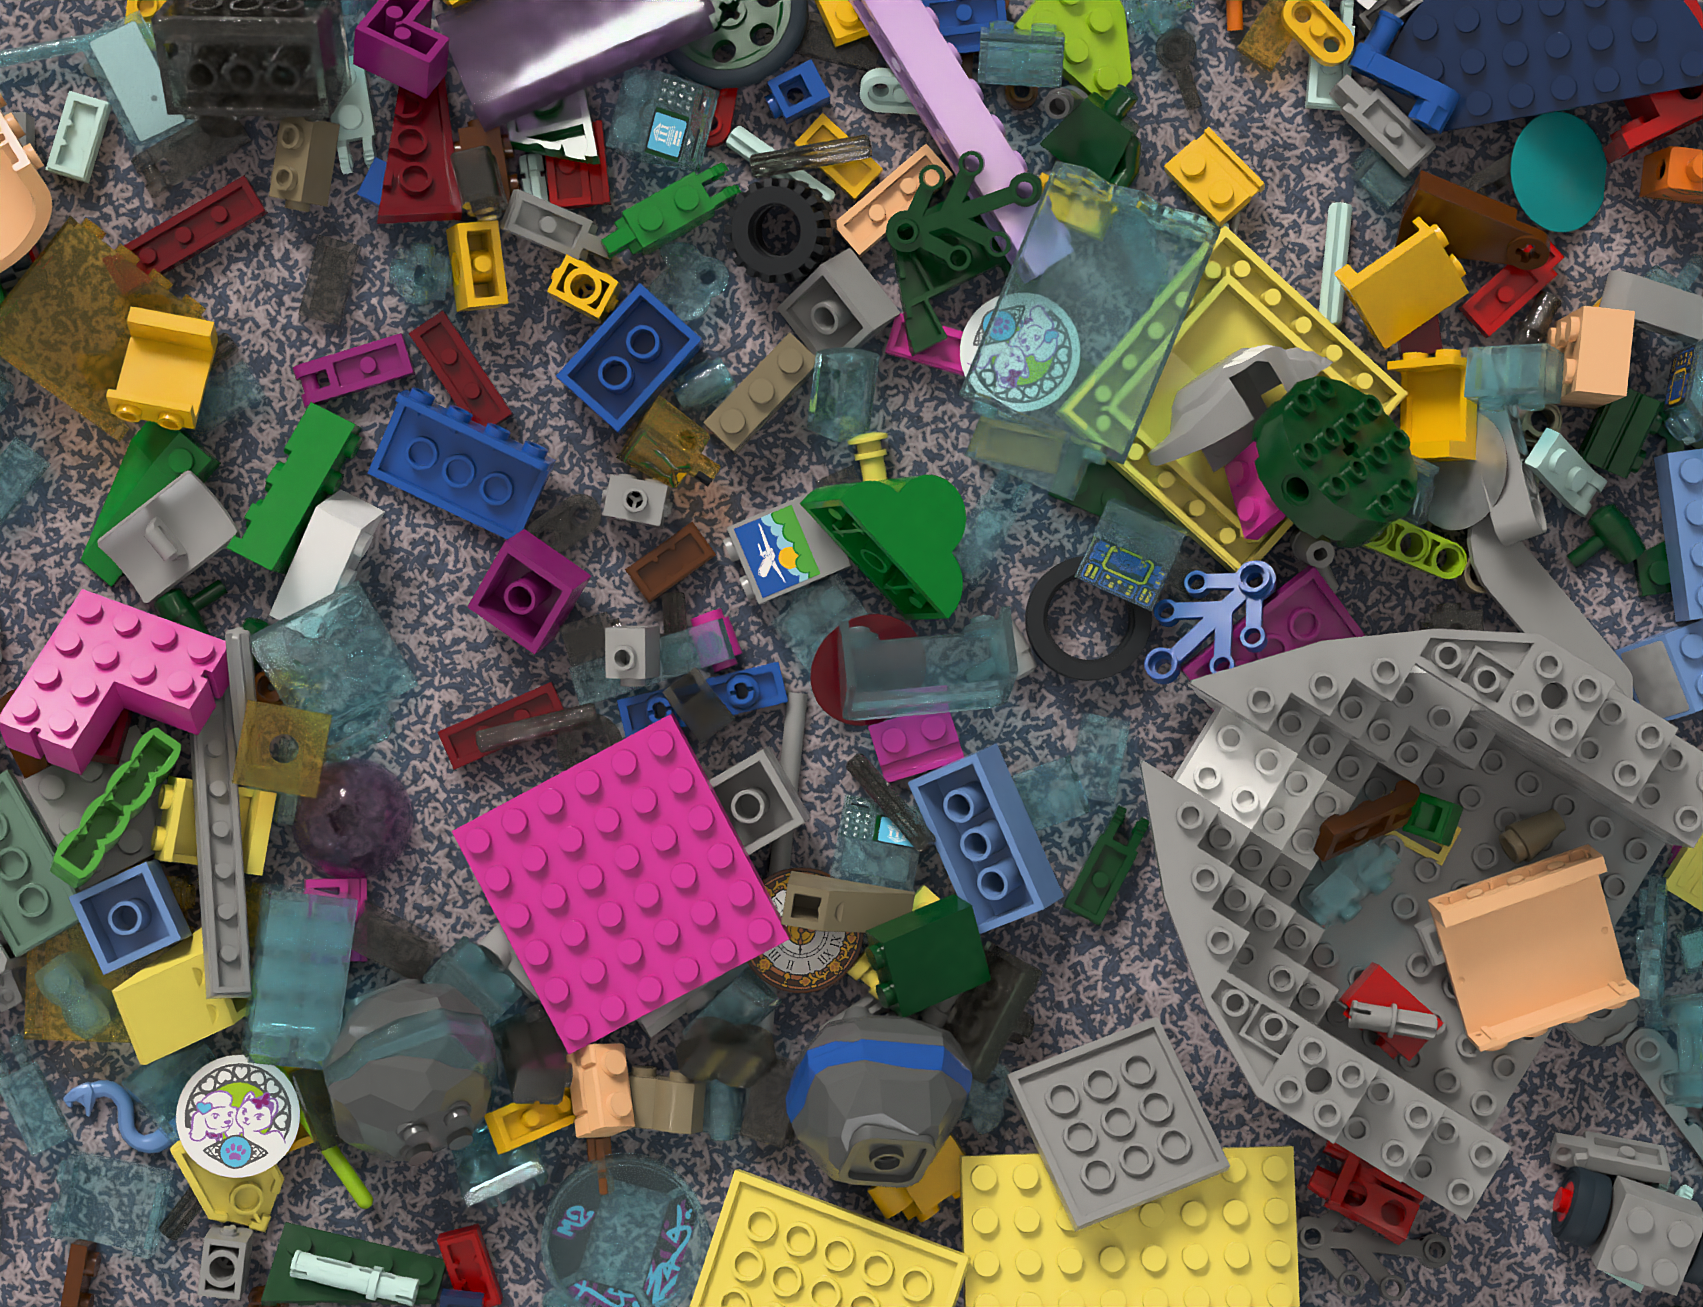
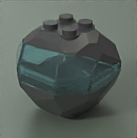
M406 979L358 996L345 1004L341 1012L343 1021L321 1059L333 1124L338 1136L346 1143L382 1160L408 1161L411 1166L427 1162L431 1159L433 1153L447 1147L451 1150H459L468 1146L473 1141L472 1134L474 1130L485 1120V1114L491 1112L499 1087L494 1034L481 1010L459 990L449 984H421L417 979Z

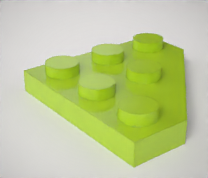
M1034 0L1011 29L1067 81L1084 91L1088 96L1096 92L1107 100L1118 84L1126 87L1132 79L1124 0Z

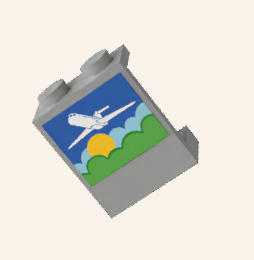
M809 493L727 527L730 537L723 539L732 563L740 560L746 575L740 577L739 580L748 601L756 598L761 606L778 596L833 573L837 574L851 568L847 555L800 505L801 501Z

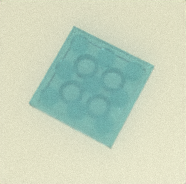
M359 580L251 635L253 655L308 742L419 685L416 675Z

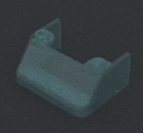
M1010 606L1001 607L998 620H995V617L990 615L977 616L970 619V624L963 627L961 633L879 640V635L870 632L868 627L849 628L848 620L840 621L837 646L842 717L846 720L858 721L989 709L1002 706L1009 700L1018 674Z

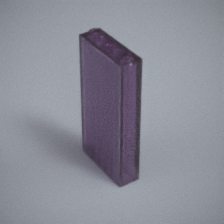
M471 0L435 16L442 34L450 38V54L473 109L484 131L487 132L715 32L709 15L716 13L711 0Z

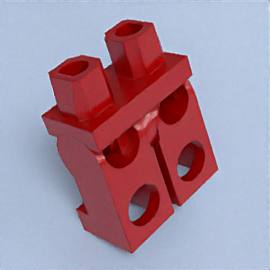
M1327 1140L1322 1153L1341 1161L1340 1169L1335 1174L1317 1165L1307 1188L1326 1200L1323 1205L1324 1207L1337 1211L1343 1216L1385 1235V1239L1400 1245L1406 1240L1419 1210V1203L1425 1195L1404 1182L1400 1183L1336 1142L1333 1144Z

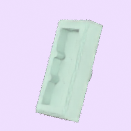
M69 91L45 170L89 184L112 104Z

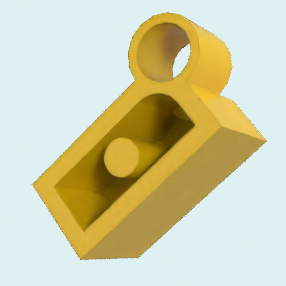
M951 1133L918 1183L899 1188L871 1186L867 1192L885 1219L891 1218L902 1211L908 1221L916 1216L920 1223L924 1222L941 1209L938 1205L941 1201L950 1195L954 1199L961 1197L959 1155L966 1154Z

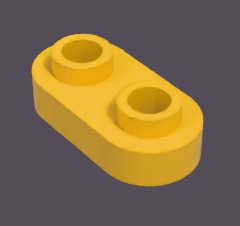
M1322 0L1286 1L1281 12L1284 28L1319 64L1327 67L1342 64L1349 57L1354 47V38L1349 28ZM1298 10L1307 12L1309 21L1305 23L1297 21L1295 12ZM1333 40L1337 44V51L1333 53L1326 51L1324 41Z

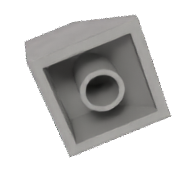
M851 248L822 263L777 307L778 311L809 351L820 360V365L826 373L879 334L900 314V311Z

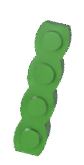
M157 727L146 732L135 745L129 761L121 765L113 773L104 794L96 798L86 808L78 828L66 835L60 842L53 857L50 872L74 889L87 883L95 874L103 854L116 846L123 836L128 822L141 813L148 803L154 788L164 782L170 775L180 755L181 744Z

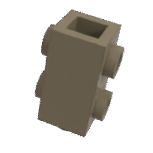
M281 114L269 197L285 199V208L310 212L311 204L328 207L340 124Z

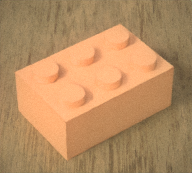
M1583 306L1554 322V327H1549L1546 335L1545 349L1546 352H1551L1550 369L1545 368L1541 382L1542 393H1547L1548 402H1552L1555 405L1597 409L1627 396L1635 311Z

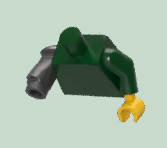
M1118 84L1107 100L1096 92L1088 96L1076 86L1067 85L1062 88H1055L1046 96L1044 109L1049 117L1055 120H1064L1043 139L1040 145L1101 191L1095 200V211H1097L1102 201H1112L1115 207L1111 210L1109 218H1113L1119 212L1120 197L1126 195L1140 171L1142 143L1136 136L1140 126L1127 116L1138 101V97L1133 91L1121 84Z

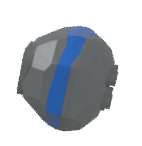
M855 1006L846 1010L842 1019L827 1023L801 1051L786 1094V1111L799 1141L820 1169L833 1180L853 1185L908 1187L922 1179L928 1166L933 1162L959 1120L971 1088V1065L960 1044L950 1032L914 1019L910 1015L900 1017L894 1011L888 1012L885 1016L872 1015L867 1008Z

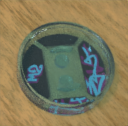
M636 1153L605 1155V1157L595 1158L575 1169L560 1183L546 1207L541 1227V1253L546 1274L557 1294L570 1307H677L690 1295L697 1285L709 1249L707 1220L702 1204L693 1187L670 1165L656 1158ZM598 1178H607V1194L600 1195Z

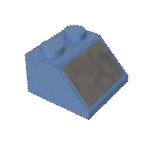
M1703 619L1690 620L1614 651L1629 668L1633 676V700L1666 721L1703 710Z

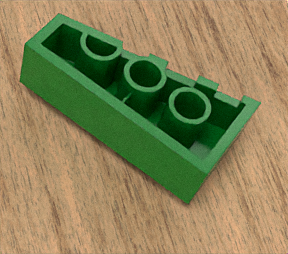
M310 402L284 447V454L289 456L285 463L279 461L272 468L265 480V491L268 494L265 499L261 498L256 504L252 503L244 517L247 520L246 532L242 539L234 535L227 549L271 571L287 575L316 506L325 501L328 495H334L340 488L344 478V474L340 473V470L346 458L352 460L357 454L363 441V437L359 436L362 428Z

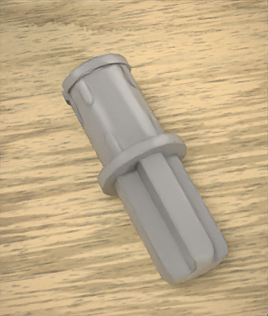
M1352 1000L1349 1013L1351 1018L1348 1021L1349 1028L1387 1033V1038H1392L1394 1034L1426 1040L1435 1038L1438 1021L1437 1017L1433 1014L1397 1009V1004L1394 1003L1391 1004V1007L1362 1003L1357 1000Z

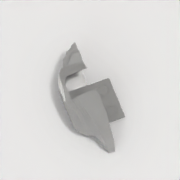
M1262 345L1253 348H1241L1201 373L1177 392L1172 405L1170 434L1147 454L1150 465H1162L1201 449L1213 472L1217 471L1231 462L1254 442L1252 441L1253 426L1267 409L1261 397L1262 394L1280 384H1283L1288 392L1296 382L1316 376L1333 362L1326 357L1319 356L1314 351H1305L1299 347L1285 350L1278 346Z

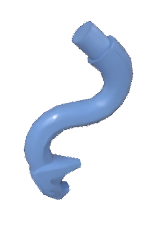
M98 1080L95 1082H85L72 1088L63 1098L68 1107H73V1102L76 1101L81 1103L85 1107L86 1116L88 1117L91 1115L97 1098L107 1097L111 1099L117 1106L118 1129L123 1140L139 1152L148 1154L159 1153L175 1143V1138L179 1136L176 1117L165 1126L161 1125L151 1134L142 1135L135 1127L132 1099L122 1086L113 1081Z

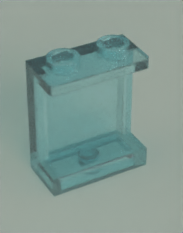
M77 1150L70 1154L67 1160L63 1159L58 1169L56 1183L61 1185L58 1201H53L48 1214L47 1223L52 1226L50 1237L60 1239L63 1236H69L133 1250L132 1256L149 1259L158 1251L175 1171Z

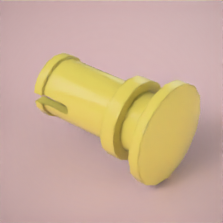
M870 432L860 434L847 441L848 445L856 444L858 453L854 454L855 461L859 460L863 481L888 479L884 462V455H887L886 448L882 449L881 439L888 438V433Z

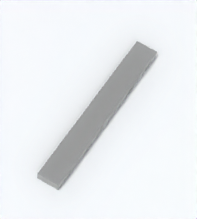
M229 684L221 699L214 697L216 707L199 735L189 732L206 999L248 998L252 995L236 746Z

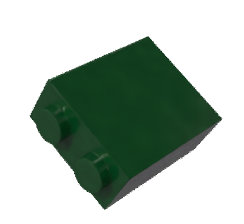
M955 894L866 930L869 946L866 947V956L871 967L876 971L879 984L876 985L877 996L884 1008H890L900 1017L912 1015L991 980L973 907Z

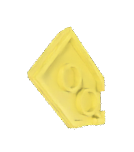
M180 1140L170 1148L173 1157L208 1219L223 1223L226 1221L249 1226V1229L266 1233L272 1208L284 1181V1176L277 1163L266 1171L253 1176L242 1178L224 1177L211 1173L198 1165L188 1155Z

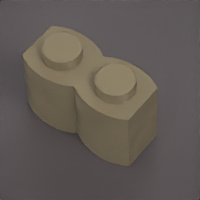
M632 1066V1072H628L635 1121V1127L633 1128L653 1129L678 1134H694L703 1131L707 1081L694 1079L695 1072L670 1070L669 1076L656 1074L657 1068L653 1066Z

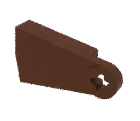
M1421 170L1405 199L1395 247L1417 233L1412 221L1420 217L1429 227L1436 224L1444 233L1449 242V245L1444 247L1448 256L1453 254L1456 258L1508 264L1524 270H1533L1547 262L1550 252V239L1544 231L1516 220L1518 209ZM1527 244L1535 246L1530 252L1522 251V249L1527 247Z

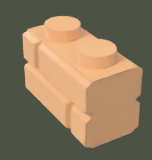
M589 1044L571 1054H567L566 1061L573 1114L576 1117L574 1120L576 1137H610L635 1127L624 1044Z

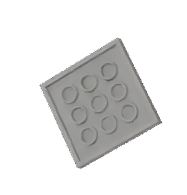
M1158 1017L1009 1073L1006 1076L1005 1081L1075 1232L1226 1172L1230 1167Z

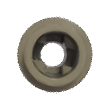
M1551 808L1546 812L1505 826V832L1499 835V842L1505 854L1515 864H1519L1522 861L1530 862L1561 832L1566 830V826L1559 813Z

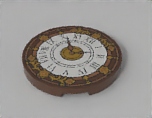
M796 867L775 872L763 879L762 882L782 918L791 871L830 878L835 877L821 870ZM786 925L792 937L791 939L747 961V963L757 976L775 988L793 993L815 992L829 987L840 980L853 966L862 946L863 933L822 932Z

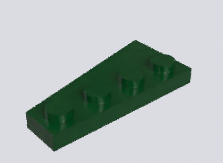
M285 1222L261 1298V1305L277 1306V1303H298V1306L316 1305V1303L358 1305V1303L381 1302L382 1305H406L377 1298L374 1301L366 1299L365 1294L307 1279L290 1277L291 1263L297 1250L372 1269L374 1266L384 1267V1272L419 1279V1290L414 1305L437 1303L446 1266L441 1258Z

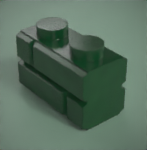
M1627 387L1626 397L1598 408L1581 443L1578 454L1586 462L1625 479L1628 478L1630 472L1636 474L1646 456V451L1641 448L1648 434L1654 436L1662 424L1664 413L1660 411L1663 403Z

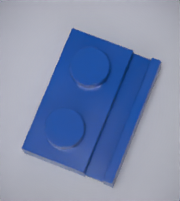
M921 0L925 7H930L934 11L940 23L939 31L947 43L955 46L959 54L1010 48L1005 0Z

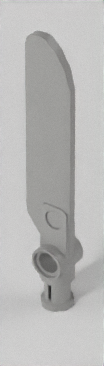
M1490 513L1480 522L1469 527L1467 545L1470 562L1475 574L1486 592L1521 633L1541 634L1616 680L1613 688L1633 700V676L1629 668L1522 541L1507 547L1504 546L1497 537Z

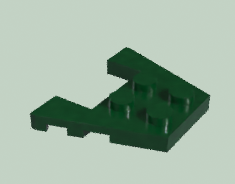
M966 195L963 202L971 200L968 195ZM944 201L926 209L924 216L940 211ZM980 215L969 218L988 228ZM904 223L900 226L899 233L902 238L911 239L914 230L910 224ZM947 227L929 233L953 246L965 245L971 250L973 255L972 263L964 270L956 271L951 269L945 259L921 247L912 252H901L892 247L909 352L912 357L948 338L929 300L996 267L1001 268L1013 292H1027L1039 295L1055 285L1052 278L1046 272L1044 274L1040 272L1022 283L1005 255L994 257L988 253L985 246ZM993 238L991 242L992 248L997 252H1002L995 238ZM955 250L952 254L953 262L959 266L964 265L967 261L966 253L962 250Z

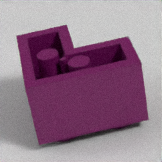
M378 0L355 28L353 64L427 99L447 74L450 43L449 37L431 29L433 0Z

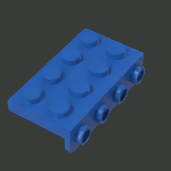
M412 387L411 391L406 389L398 392L395 399L398 403L367 474L507 540L523 529H526L556 462L555 459L546 456L548 450L531 441H525L523 445L509 438L511 433L496 424L487 423L485 427L471 420L473 414L463 408L450 405L447 409L434 403V395L422 389Z

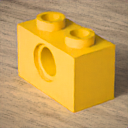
M498 220L458 223L446 229L456 311L493 309L508 304Z

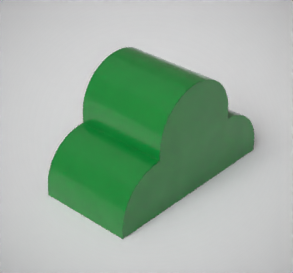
M919 475L879 481L827 485L811 491L801 501L800 505L906 620L948 619L955 611L962 595L963 578L958 561L952 552L963 537L966 527V510L960 493L949 481L936 475Z

